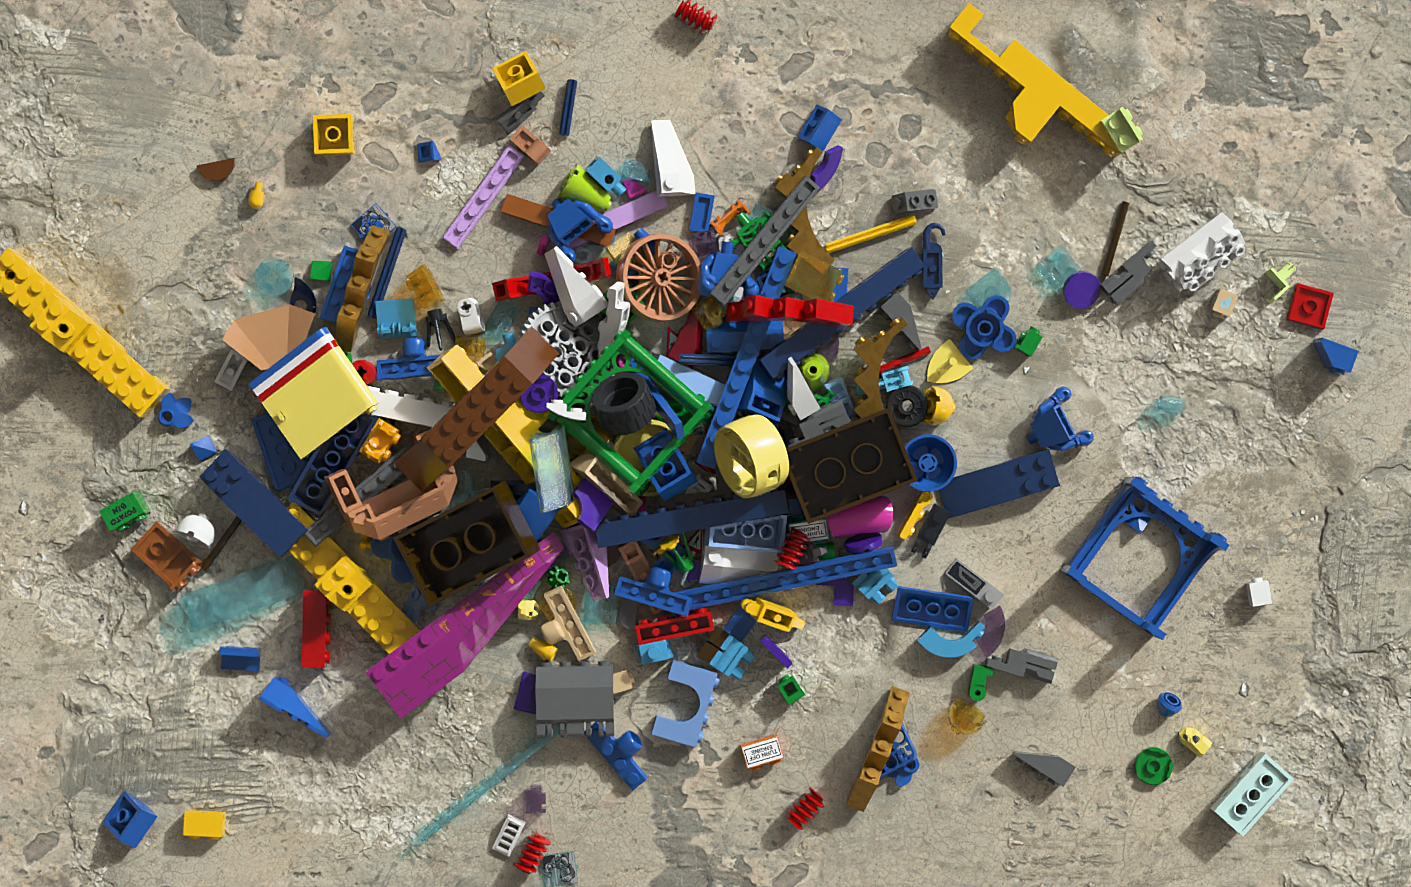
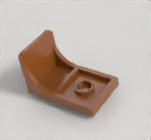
M158 521L131 548L132 552L168 584L170 592L182 591L189 583L187 579L197 575L202 569L200 565L203 562Z

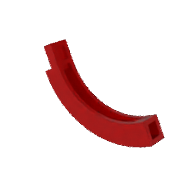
M608 257L573 266L578 273L582 272L586 276L585 280L588 283L612 276ZM550 271L542 273L553 279ZM528 276L504 279L492 283L496 302L538 294L528 292Z

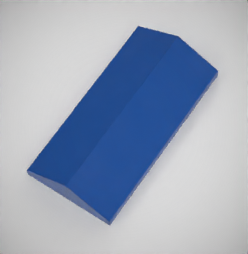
M898 586L892 621L968 632L974 597Z

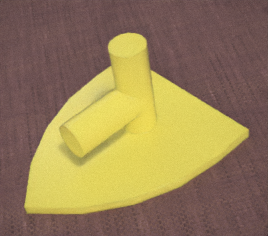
M949 339L935 351L927 370V381L934 383L952 382L965 376L974 368Z

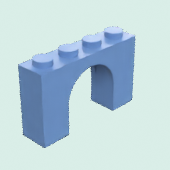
M673 659L668 679L689 685L695 689L700 699V705L695 715L686 720H675L657 714L652 735L696 747L697 743L701 744L704 733L700 731L702 724H707L709 714H706L707 707H712L714 696L711 695L713 688L717 689L720 677H717V672Z

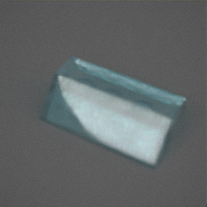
M556 426L551 433H535L529 440L540 513L568 506L575 499L572 494L574 488L565 427Z

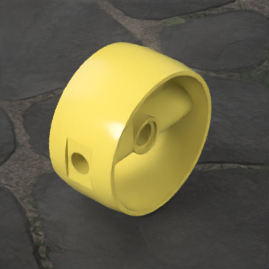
M761 415L746 416L726 424L716 432L714 438L716 462L723 479L735 494L742 498L756 497L776 489L787 480L789 474L787 451L779 432L767 418Z

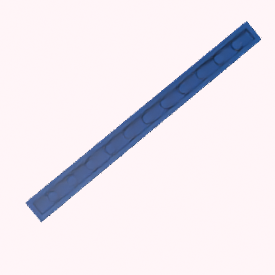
M778 247L760 296L772 299L780 298L797 253ZM750 321L696 463L715 469L717 463L714 453L715 434L721 427L731 423L734 419L771 321Z
M891 546L867 551L862 554H853L796 566V570L782 569L674 593L693 598L690 610L897 567L894 547Z

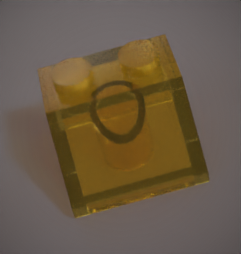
M426 264L421 265L406 275L408 280L405 283L410 292L414 290L417 296L414 300L419 309L423 307L426 311L446 300Z

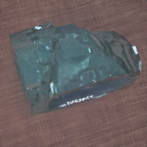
M625 158L621 178L649 184L652 179L650 170L645 168L642 162Z

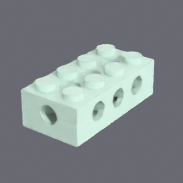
M1261 751L1210 809L1238 834L1244 836L1291 784L1294 778L1266 753ZM1268 775V781L1262 784V777ZM1255 789V796L1249 798V792ZM1242 804L1243 809L1240 812H1236L1237 805Z

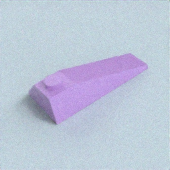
M583 525L561 530L560 533L565 550L575 560L574 566L576 570L581 571L584 577L583 583L593 601L608 598L607 547H598L596 531L590 532Z

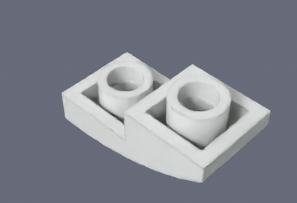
M551 400V403H547L549 410L562 417L586 421V412H582L580 408H571L570 412H567V404H563V400Z

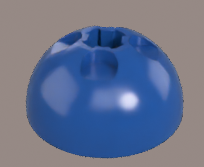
M926 434L912 439L905 446L918 481L909 485L920 491L932 492L940 490L950 483L956 473L957 457L953 447L945 439L936 435Z

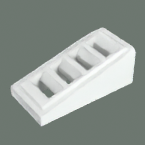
M508 814L492 849L510 857L526 822ZM510 822L518 826L519 829L508 826V823ZM505 829L516 833L515 837L504 832ZM502 836L513 840L512 843L501 839ZM499 842L509 846V850L498 846Z

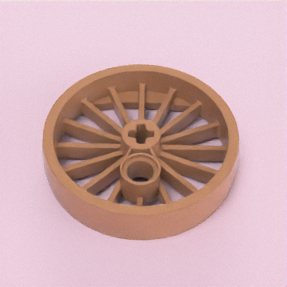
M652 234L636 240L626 248L617 265L616 282L625 283L624 301L631 303L630 311L633 314L652 322L671 321L691 310L700 296L697 290L700 262L692 248L683 240L667 234ZM652 240L655 241V262L647 244L648 241ZM660 241L668 243L666 251L660 253ZM641 245L644 249L649 264L636 251ZM673 246L679 250L677 255L671 251ZM665 255L668 256L670 260L668 265L664 263ZM684 255L688 264L671 271L676 266L679 258ZM632 256H634L645 267V269H642L630 263ZM628 267L647 276H627ZM690 267L692 277H671V274ZM628 279L648 280L629 289ZM670 281H691V290L689 291ZM650 284L635 300L631 291ZM670 287L687 294L686 302L684 303ZM651 290L646 305L639 303ZM655 293H656V310L650 308V307H651V304H652V301H653V298H654V296H655ZM661 294L669 314L663 313L661 310ZM668 294L680 305V309L676 312L673 310Z

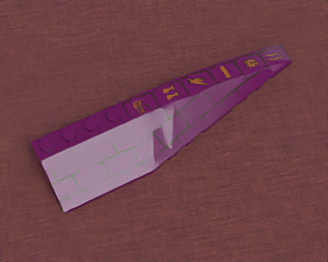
M554 533L538 543L540 551L496 574L365 672L400 718L404 717L465 671L563 551L564 546Z

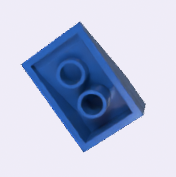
M666 428L633 448L644 469L651 464L673 439ZM679 448L651 478L652 483L664 501L669 500L698 482Z

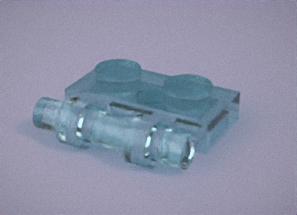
M1062 244L1046 256L1050 264L1045 266L1042 260L1036 264L1040 270V275L1048 280L1052 290L1055 289L1059 295L1063 293L1061 284L1070 275H1074L1082 270ZM1055 268L1061 277L1056 279L1050 270Z
M584 585V623H603V616H609V624H616V616H618L617 599H619V596H615L614 593L617 585H609V597L605 598L609 599V610H603L604 599L593 601Z

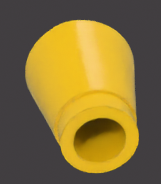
M535 637L532 638L528 645L544 661L551 662L558 651L554 644H548L546 641Z

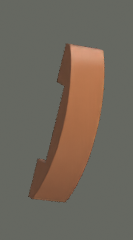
M637 541L620 546L618 549L635 581L644 583L647 580L651 567ZM649 606L653 615L663 611L662 609Z

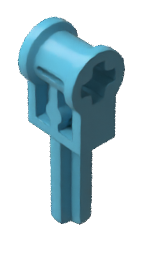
M909 366L882 373V378H879V390L886 388L888 392L914 384L910 380L908 373ZM856 385L858 394L860 396L865 395L866 393L860 386Z

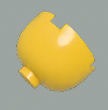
M930 386L931 389H926L924 392L928 400V411L922 422L928 425H940L945 423L954 413L955 404L949 392L939 387Z

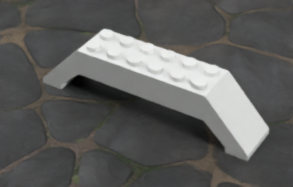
M367 386L379 403L376 406L378 409L372 415L433 427L455 405L454 403L442 401V405L436 404V400L423 397V401L417 400L418 396L405 393L404 397L398 396L399 392L385 390V393L379 392L380 388ZM477 439L466 450V457L488 461V455Z

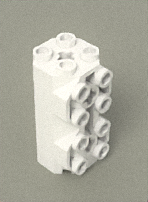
M1221 212L1156 263L1165 271L1162 273L1168 282H1173L1177 291L1181 292L1184 289L1196 291L1200 286L1213 278L1215 274L1214 266L1226 268L1244 254L1245 241L1238 229L1235 230L1232 226L1234 223Z

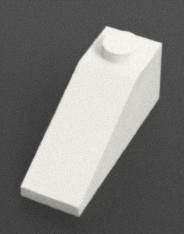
M231 349L214 382L232 391L248 361Z
M790 357L788 358L787 398L791 404L788 407L793 416L797 414L799 419L802 420L821 408L796 363Z

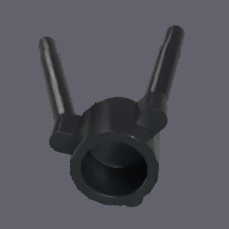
M442 309L427 311V347L431 345L432 325V327H435L438 348L442 351L439 326L443 325V321L454 344L458 345L456 336L447 319V314H443Z

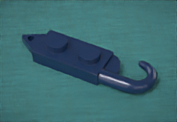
M930 223L923 231L922 255L925 265L923 267V288L926 289L932 300H934L939 289L943 288L942 247L938 243L930 242V232L932 229H939L942 236L946 235L944 227L938 223Z

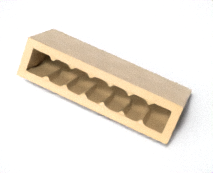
M583 454L568 465L582 479L586 478L613 501L611 507L616 511L633 517L643 504V501L631 492L597 457Z

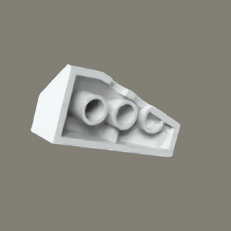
M650 121L657 197L695 195L694 175L671 121Z
M557 246L545 253L563 310L574 327L608 307V302L595 285L591 286L585 280L586 276L582 272L578 273L573 268V262Z
M703 545L699 583L716 584L777 571L778 564L773 560L778 561L779 558L776 556V552Z

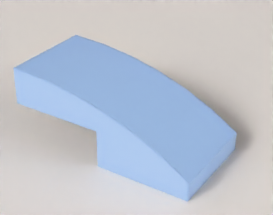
M842 376L824 383L826 391L828 388L836 395V397H832L830 402L832 403L840 399L848 417L856 415Z

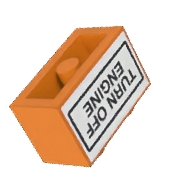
M777 734L741 744L747 769L751 768L752 771L763 768L762 764L769 762L770 765L778 764L784 758Z

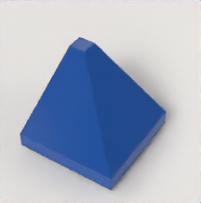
M434 141L417 144L419 163L441 161V156Z
M209 435L190 443L199 461L217 453Z
M1137 506L1135 507L1137 512H1142ZM1134 517L1125 522L1137 533H1141L1151 518Z

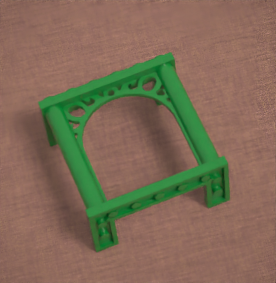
M625 329L623 332L620 330L613 338L615 341L611 346L607 345L600 354L602 356L597 361L593 360L587 367L589 370L586 374H581L574 383L576 385L571 390L567 389L561 396L563 404H567V412H570L572 406L576 403L585 405L584 412H586L587 419L585 424L582 421L562 417L551 410L548 411L550 413L548 417L568 431L625 482L631 492L641 498L653 484L649 480L700 423L703 426L708 423L716 410L708 401L704 402L644 349L633 335ZM619 354H623L626 357V364L622 368L616 364V357ZM631 358L634 359L632 362L637 364L635 367H630ZM610 362H612L613 369L611 371H607L606 367L609 368ZM621 372H638L650 377L693 415L683 427L684 437L678 440L674 437L642 474L598 435L591 421L590 406L595 388L603 380ZM595 379L599 380L598 384H594ZM583 393L588 394V397L585 400L578 399L579 397L584 396Z

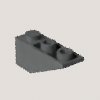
M896 292L880 307L882 310L880 314L886 321L889 319L893 321L896 317L899 319L904 317L908 325L898 334H903L907 338L906 343L912 349L920 350L921 344L911 306L899 292Z
M1013 752L1017 756L1016 761L1024 766L1026 763L1033 767L1032 771L1039 776L1042 774L1048 776L1049 779L1047 781L1056 787L1059 784L1064 787L1076 768L1058 755Z

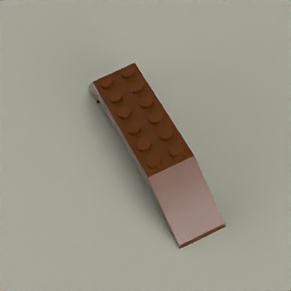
M531 326L490 370L421 439L409 448L394 465L421 491L424 490L444 473L538 379L559 353Z

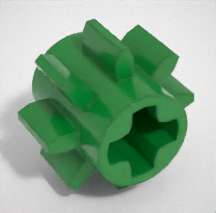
M554 566L552 571L546 573L548 576L546 583H549L551 589L561 585L564 589V585L570 583L568 580L570 573L565 570V567L558 569L557 566Z

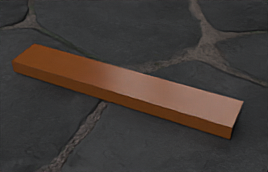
M507 194L501 213L548 228V223L550 222L548 215L554 209ZM595 223L578 238L610 248L616 229L613 228L609 234H604L599 231Z

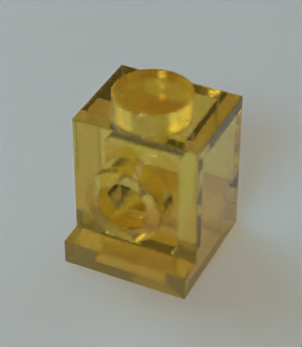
M713 297L702 300L692 309L704 329L709 327L716 328L723 323L721 319L725 315Z

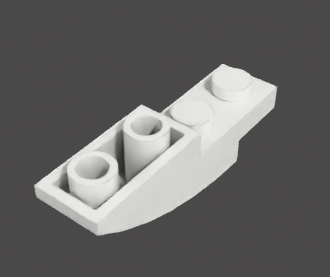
M616 282L608 289L607 317L600 321L598 331L600 332L597 349H599L598 357L602 356L600 353L607 345L611 346L615 341L613 339L620 330L622 332L625 330L628 322L631 303L624 301L625 283Z

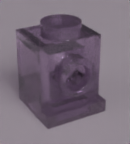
M709 227V231L691 234L692 238L688 239L689 246L694 250L697 257L710 255L711 251L718 252L713 227Z
M541 784L530 785V788L526 789V813H546V807H543V804H546V792H542Z

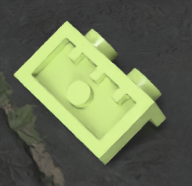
M1123 107L1101 120L1102 125L1120 154L1143 140L1141 129L1133 124L1131 121L1133 117L1128 109L1125 110Z

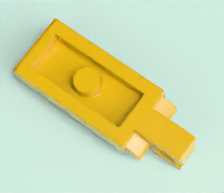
M921 491L896 534L899 538L906 540L907 537L910 538L915 530L913 526L916 521L921 520L924 514L923 508L931 504L932 494Z

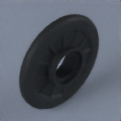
M909 385L891 392L887 400V408H890L896 424L903 427H912L919 424L927 415L928 400L921 389ZM906 400H909L913 405L912 409L908 412L902 408V404Z

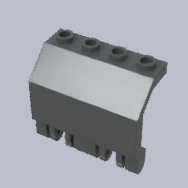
M600 660L598 664H590V661H579V664H571V661H561L560 664L552 665V662L549 661L540 662V665L536 666L535 688L537 738H546V723L548 738H552L553 735L552 723H560L559 735L560 737H565V722H567V737H584V722H586V737H591V722H599V737L604 736L603 722H605L606 737L614 736V663H609L608 660Z

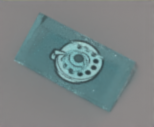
M499 301L486 322L483 333L502 343V335L509 332L521 310L506 301Z

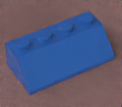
M726 314L705 315L707 353L739 352L750 321L729 323L726 322ZM783 321L770 322L760 350H770L784 340Z

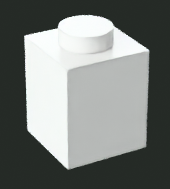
M1262 577L1252 578L1251 582L1246 583L1249 606L1272 604L1269 582L1267 580H1262Z

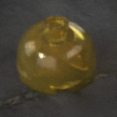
M957 698L948 710V721L951 729L956 734H976L987 722V720H983L985 715L973 703L969 702L967 705L963 702L965 699Z

